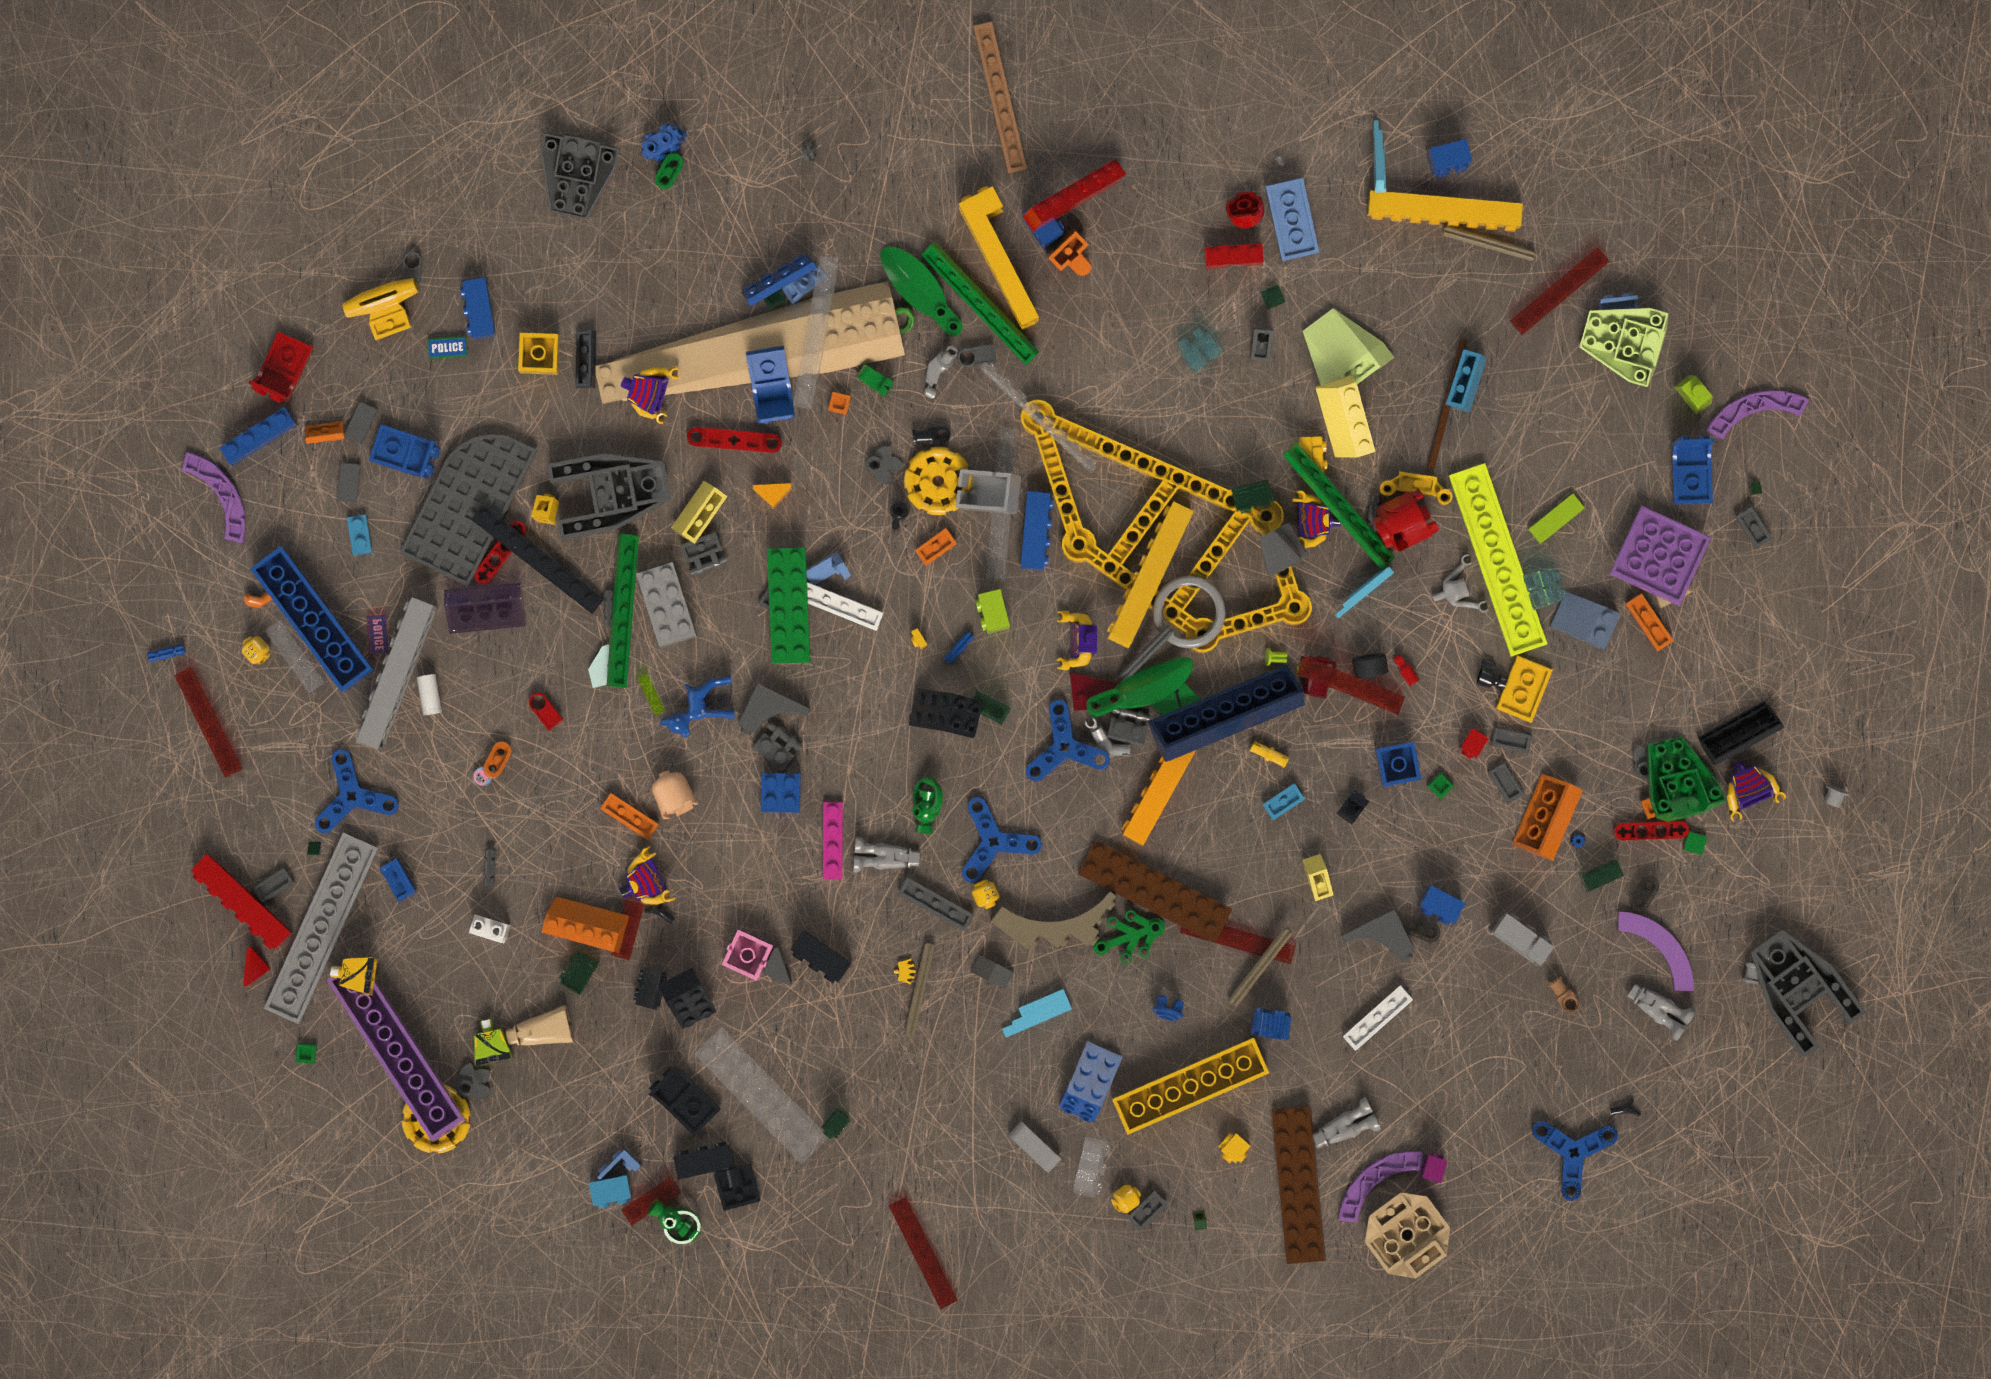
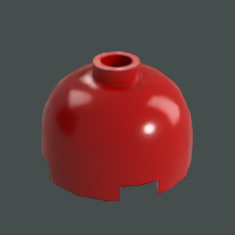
M1252 191L1237 193L1236 198L1231 202L1228 200L1225 206L1229 220L1239 228H1251L1257 225L1262 220L1265 212L1262 197L1255 195Z

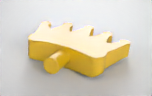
M911 959L898 962L899 970H894V973H899L897 980L912 984L907 980L914 979V976L909 974L916 972L915 970L908 969L914 967V964H907Z

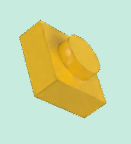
M918 628L911 632L912 637H910L915 648L919 646L920 649H923L927 646V643Z

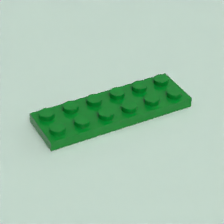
M806 547L768 548L767 563L772 664L810 663Z

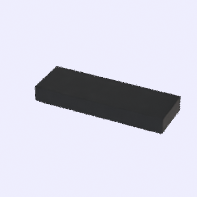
M577 331L576 388H595L596 331Z

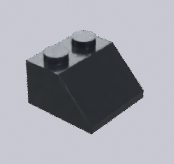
M648 967L640 970L638 981L641 982L640 988L635 990L633 1000H636L635 1005L659 1010L663 995L658 984L667 980L668 972Z

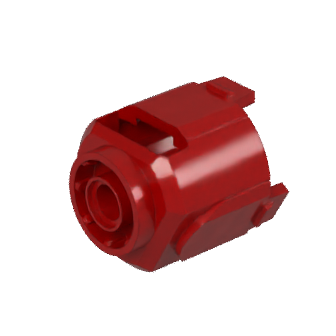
M1419 488L1392 499L1377 508V517L1372 520L1386 548L1392 546L1394 550L1400 552L1430 538L1432 534L1439 531L1436 521L1426 524V521L1431 518L1426 506L1418 507L1416 503L1417 500L1424 497Z

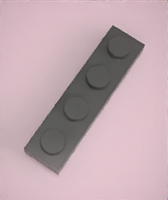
M908 877L898 893L900 896L964 932L974 917L970 912Z

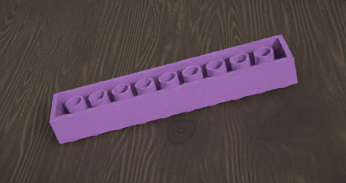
M330 977L327 979V982L430 1140L435 1142L465 1122L467 1119L377 981L375 980L372 996L340 986V978Z

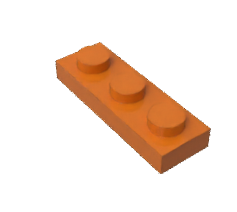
M1642 593L1625 604L1657 652L1674 641Z
M612 793L609 794L600 808L647 840L651 838L659 826L658 823Z

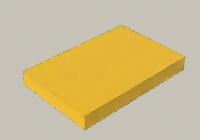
M1517 655L1496 709L1532 723L1553 669Z

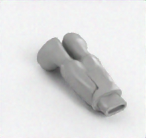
M855 837V854H875L877 857L854 855V873L860 872L864 867H874L882 870L919 866L920 851H911V848L907 849L888 845L883 842L876 843L875 845L868 844L862 837Z
M1636 983L1627 995V997L1634 1000V1004H1637L1656 1023L1667 1026L1671 1031V1037L1676 1041L1680 1038L1686 1026L1670 1018L1667 1013L1674 1015L1681 1022L1688 1025L1697 1011L1691 1007L1681 1009L1671 999L1646 989V987L1642 988Z
M1366 1096L1360 1099L1359 1106L1356 1109L1342 1112L1340 1116L1331 1120L1322 1128H1318L1319 1131L1314 1133V1141L1318 1148L1324 1145L1329 1146V1144H1334L1348 1138H1355L1363 1130L1371 1129L1375 1132L1381 1130L1375 1114L1358 1123H1353L1356 1119L1373 1112Z

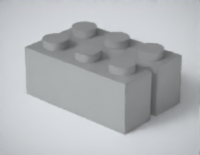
M960 469L958 486L968 488L971 475L972 488L969 493L957 490L956 508L971 511L1017 514L1021 476L1012 473Z
M1503 914L1490 933L1536 966H1542L1554 949V946L1551 945L1552 941L1544 935L1539 937L1535 934L1537 930L1529 924H1521L1519 922L1521 919L1515 914Z

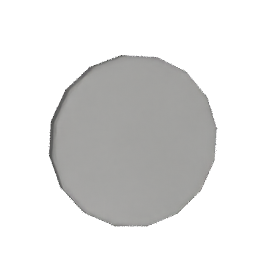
M1826 784L1828 792L1824 802L1840 808L1844 797L1849 796L1850 793L1839 787Z

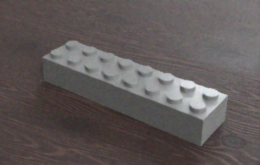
M412 597L405 604L404 611L406 613L404 618H400L398 622V634L396 637L393 636L390 647L392 649L390 655L386 654L383 665H385L383 673L380 672L376 679L378 686L376 691L373 690L370 695L369 701H371L369 709L366 708L363 713V725L358 727L355 737H357L356 742L380 751L384 749L437 611V607Z

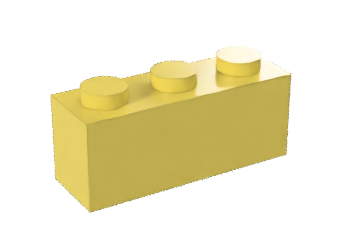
M703 481L671 528L695 544L727 496L714 486Z

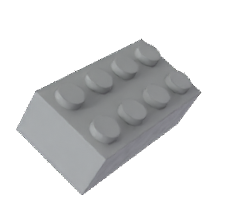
M671 562L637 573L638 582L659 647L663 648L697 637L674 563Z

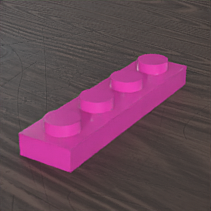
M823 802V879H842L843 802Z

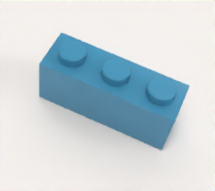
M1463 349L1446 402L1451 408L1470 413L1487 360L1482 354Z

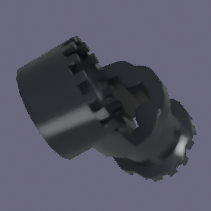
M942 426L928 428V430L923 431L912 430L913 439H915L913 440L914 447H917L918 444L927 443L930 445L946 444L951 438L950 431ZM940 430H945L948 434L944 441L937 439V433Z

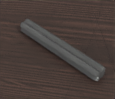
M1170 625L1165 626L1119 674V678L1123 681L1127 677L1132 676L1168 640L1175 630Z

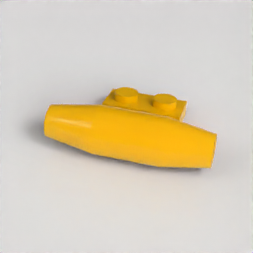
M414 278L392 281L356 295L342 303V307L347 318L370 314L369 325L375 340H379L412 328L406 309L399 303L418 293L419 288Z

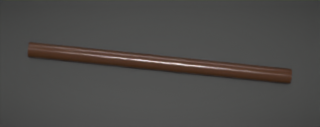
M1460 338L1427 466L1431 469H1435L1450 411V406L1446 402L1463 349H1466L1467 339Z

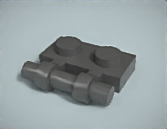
M716 532L698 538L695 544L690 541L680 545L686 563L694 561L696 567L689 569L691 576L696 574L702 575L705 573L704 571L720 568V565L727 563L725 556L717 558L716 553L722 551V547ZM711 556L712 561L701 564V558Z
M1127 708L1111 711L1118 714L1117 719L1112 717L1109 719L1107 738L1143 747L1148 727L1141 725V721L1148 722L1150 714H1146L1142 710L1134 711ZM1125 716L1134 718V723L1124 721Z
M772 722L768 727L773 732L772 736L769 737L764 733L753 749L784 771L795 757L789 752L793 747L799 751L803 745L797 741L796 737H791L783 731V727L777 726ZM778 737L787 743L785 747L776 742Z

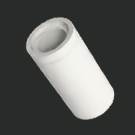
M436 674L417 677L423 715L441 713L442 709Z

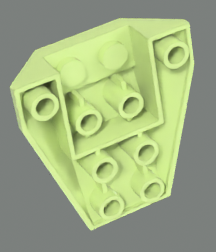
M1334 308L1303 330L1320 385L1351 375L1356 383L1359 384L1377 369L1382 368L1395 358L1382 341Z
M1653 308L1590 310L1579 348L1628 382L1648 387L1656 369L1666 335L1669 313Z

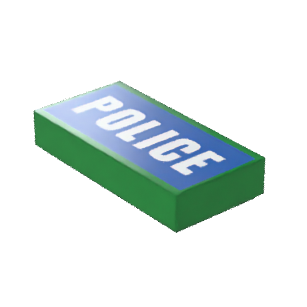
M467 337L428 339L429 359L467 357Z

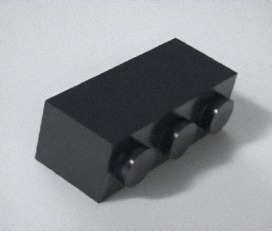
M726 1141L716 1143L715 1148L708 1149L707 1146L697 1147L696 1152L689 1153L688 1150L679 1151L677 1156L673 1157L678 1180L736 1167L731 1144L726 1145Z

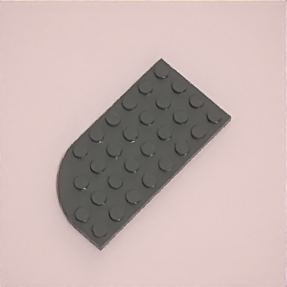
M499 434L478 436L458 446L446 459L400 554L469 587L477 568L480 566L494 538L471 519L480 507L484 505L503 520L537 450L512 437Z

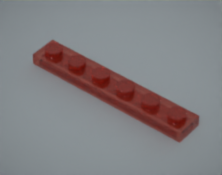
M1597 247L1509 322L1521 336L1524 335L1610 261Z
M1301 656L1295 672L1296 675L1396 715H1399L1405 698L1400 694L1305 656Z
M193 667L175 674L174 677L224 777L228 778L242 771L243 768Z
M1224 926L1216 943L1262 956L1274 940ZM1183 927L1180 929L1182 934L1209 941ZM1285 943L1273 960L1291 965L1296 946Z
M904 1197L890 1204L889 1208L940 1310L958 1301L907 1198Z

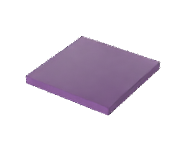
M1641 505L1611 569L1610 575L1680 606L1711 537Z

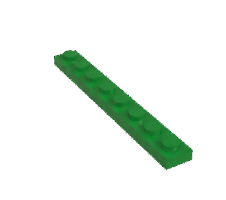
M933 242L921 256L1027 366L1040 351L936 242Z
M1297 442L1292 444L1283 456L1381 570L1385 569L1395 556L1385 547L1380 538Z
M623 533L618 535L606 686L627 688L639 536Z

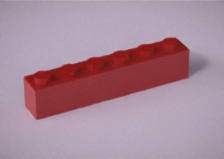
M1114 159L1034 205L1023 215V218L1034 232L1116 185L1126 173L1118 161Z
M206 854L191 870L194 874L192 877L199 884L203 882L208 887L206 890L213 897L217 895L222 900L220 903L227 910L231 908L236 913L234 916L242 924L246 922L250 926L248 930L256 937L260 935L264 939L262 943L270 950L272 948L277 950L292 935L293 932L210 854Z

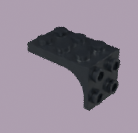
M917 688L909 726L974 738L981 713L982 701L954 693Z
M671 1066L662 1074L664 1078L661 1081L656 1080L649 1087L651 1092L648 1095L657 1100L695 1137L722 1108L678 1066L674 1068Z

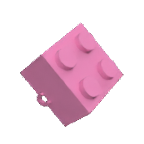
M737 930L732 943H729L727 947L728 952L722 965L758 981L774 946L741 930Z

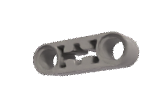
M1022 1121L1008 1134L1047 1173L1061 1161V1158Z

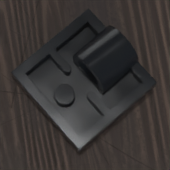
M751 1164L714 1174L723 1211L761 1201Z

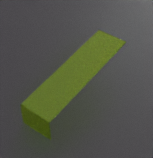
M646 673L638 677L637 680L654 715L656 716L664 712L665 709L648 674Z

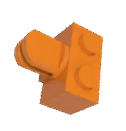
M1073 229L1045 255L1060 271L1067 265L1080 276H1085L1091 271L1090 261L1082 254L1088 243Z

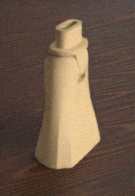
M567 1006L557 1007L542 1015L525 1020L513 1026L512 1029L506 1030L508 1044L574 1043L572 1025L568 1024L571 1020Z

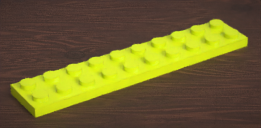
M1484 463L1449 475L1450 483L1510 657L1547 645L1486 464Z

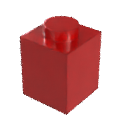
M1472 728L1459 747L1462 750L1461 754L1468 759L1472 757L1476 759L1489 738Z

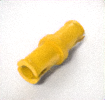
M1256 740L1250 752L1264 757L1266 761L1269 762L1270 760L1285 768L1290 758L1275 751V748H1269Z

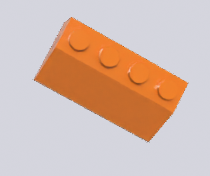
M1541 774L1512 844L1553 861L1583 790L1565 781Z
M556 896L546 913L541 933L619 953L629 916Z

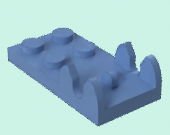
M1303 178L1265 186L1281 261L1319 253Z

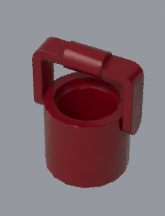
M1318 655L1316 657H1307L1303 671V677H1305L1304 694L1326 699L1329 684L1334 681L1337 663L1329 660L1328 657ZM1315 661L1319 664L1332 665L1330 675L1309 671L1310 662Z

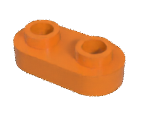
M497 742L491 749L483 765V772L488 778H497L502 773L511 755L509 744ZM502 750L504 755H499L497 751ZM493 766L495 768V772H491L489 770V767Z

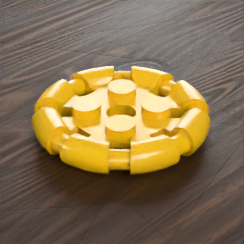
M930 447V450H922L910 460V466L904 473V489H907V497L917 509H923L930 515H946V512L952 510L954 512L959 509L955 507L957 494L954 491L959 482L955 471L960 469L969 470V465L958 452L954 453L946 447ZM934 457L935 462L928 464L926 459ZM945 457L952 460L950 465L944 463ZM917 467L922 469L920 476L914 474ZM970 475V477H969L968 488H962L961 491H965V492H968V493L971 492V488H972V476H971V475ZM935 476H941L944 479V483L941 486L933 484L932 481ZM919 484L922 491L916 492L914 486ZM926 497L933 500L931 505L924 502ZM948 498L950 503L943 505L941 500Z
M445 1085L446 1089L467 1119L452 1130L455 1133L452 1139L445 1134L439 1138L438 1144H432L419 1121H411V1114L413 1112L406 1102L402 1110V1114H404L403 1121H401L402 1128L407 1139L410 1138L416 1148L427 1153L434 1151L439 1154L453 1150L457 1147L456 1144L465 1139L470 1129L469 1116H471L467 1101L465 1098H461L456 1089ZM419 1129L425 1134L421 1138L416 1134Z

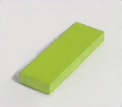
M1572 494L1529 528L1528 531L1541 544L1584 510L1585 507Z

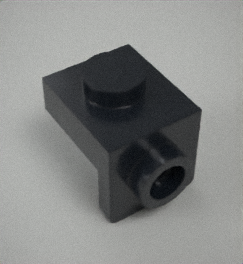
M1354 790L1336 814L1352 825L1369 801L1363 794Z

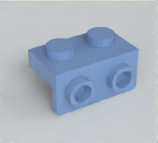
M1633 293L1621 294L1622 297L1614 298V295L1602 296L1603 299L1598 301L1599 310L1638 308V295L1633 296Z

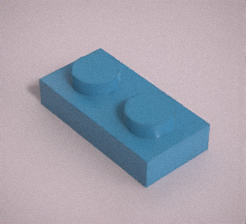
M367 515L347 517L353 556L373 553Z
M1294 783L1264 803L1263 807L1271 819L1275 820L1305 800V798Z

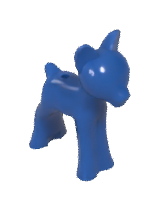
M731 675L709 679L705 684L696 687L685 684V688L688 690V710L684 713H674L669 717L663 718L660 721V725L667 726L671 732L681 734L686 738L691 734L689 722L692 720H701L708 717L735 719L734 710L707 709L704 699L712 688L732 684Z

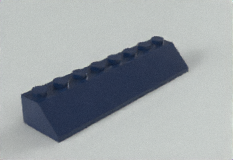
M1286 664L1152 719L1148 723L1158 750L1164 760L1168 762L1304 706V691Z

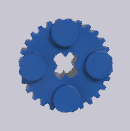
M1255 1008L1250 1035L1289 1040L1291 1013L1274 1010L1272 1014V1011Z

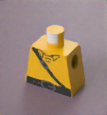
M372 957L343 959L342 967H331L330 977L340 978V986L373 996L378 959Z

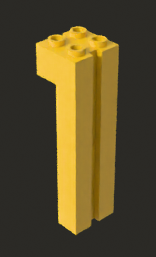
M985 186L977 191L978 194L972 197L967 195L960 199L959 211L1021 330H1024L1039 322V316L989 222V219L1003 213L1001 209L1003 205L993 186L990 188Z

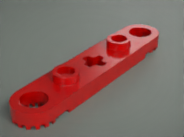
M699 427L691 428L687 433V441L693 447L760 453H777L782 447L781 438L776 434ZM692 433H701V440L693 442L691 440ZM733 435L740 439V442H736L735 446L729 441V438H733ZM771 438L778 441V446L775 449H770L767 446V441Z

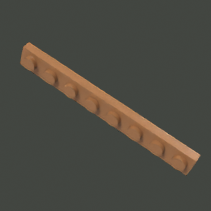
M992 22L975 25L973 28L1008 174L1025 171L1027 166Z

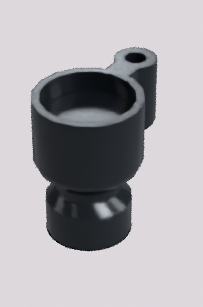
M902 501L893 503L890 508L891 517L894 519L892 523L893 530H898L900 528L899 522L905 520L909 515V508Z
M1483 659L1476 685L1485 688L1495 686L1496 689L1503 691L1508 677L1502 674L1496 675V663Z

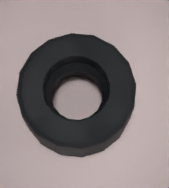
M1385 653L1366 654L1352 659L1356 678H1372L1389 672Z

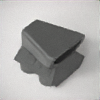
M1289 523L1258 540L1269 577L1308 557L1304 545L1297 538L1296 530Z

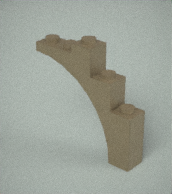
M1109 892L1099 904L1088 912L1063 921L1041 922L1029 920L1002 907L991 923L1027 950L1029 947L1033 949L1039 942L1038 935L1042 936L1056 948L1059 946L1064 947L1070 939L1067 937L1069 933L1088 947L1090 944L1094 946L1100 938L1097 935L1099 931L1094 928V925L1099 926L1105 918L1103 913L1106 909L1111 910L1117 901L1114 900L1116 895Z

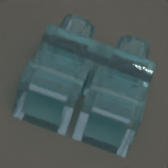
M1201 327L1192 333L1197 340L1195 344L1191 345L1186 338L1177 344L1182 352L1181 357L1193 374L1223 353V349L1215 342L1210 333L1206 334Z
M1549 568L1542 571H1534L1523 576L1527 591H1535L1529 594L1533 611L1560 602L1567 596L1563 587L1558 588L1556 581L1561 580L1559 570Z

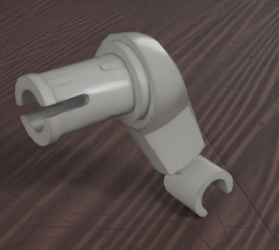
M954 346L947 347L945 352L939 353L928 364L925 383H928V386L924 391L926 397L930 399L935 397L937 390L932 388L933 384L937 385L941 373L952 367L954 358L958 355L956 353L958 351Z
M1092 716L1093 723L1089 722L1088 718H1086L1085 725L1090 728L1098 748L1108 753L1110 759L1114 756H1131V744H1114L1110 738H1107V732L1101 723H1097V717Z

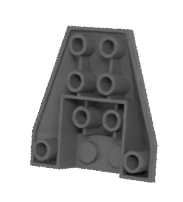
M544 133L541 158L549 212L588 219L616 168L619 148L588 138L568 134Z

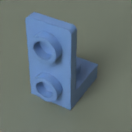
M818 264L815 265L816 269L782 288V291L792 305L798 302L805 293L828 280V277Z
M837 551L807 568V578L814 585L835 573L837 575L841 573L844 580L851 576Z
M619 1149L611 1157L614 1161L609 1166L604 1164L598 1170L600 1175L597 1178L601 1180L621 1159L624 1160L622 1164L629 1171L633 1169L636 1172L642 1165L626 1149L623 1152Z

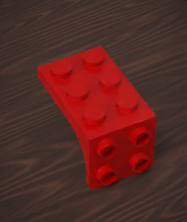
M278 332L258 375L253 381L250 380L248 383L252 386L251 390L262 396L269 394V398L277 403L282 404L283 401L289 403L314 348Z

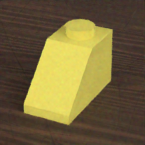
M1321 854L1303 859L1305 872L1315 901L1333 896L1329 875Z

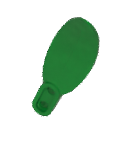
M896 247L884 248L880 253L881 264L898 293L916 310L932 317L946 335L950 337L958 336L963 329L962 322L947 306L944 293L932 273L918 259L906 251ZM938 309L944 310L943 316L937 314ZM950 324H956V330H951Z
M1180 657L1143 669L1121 681L1114 689L1089 698L1086 704L1087 711L1090 715L1098 717L1119 708H1138L1158 702L1174 693L1183 685L1192 672L1193 661L1189 657ZM1116 699L1117 702L1113 703L1111 700ZM1096 706L1100 707L1098 710L1093 709Z

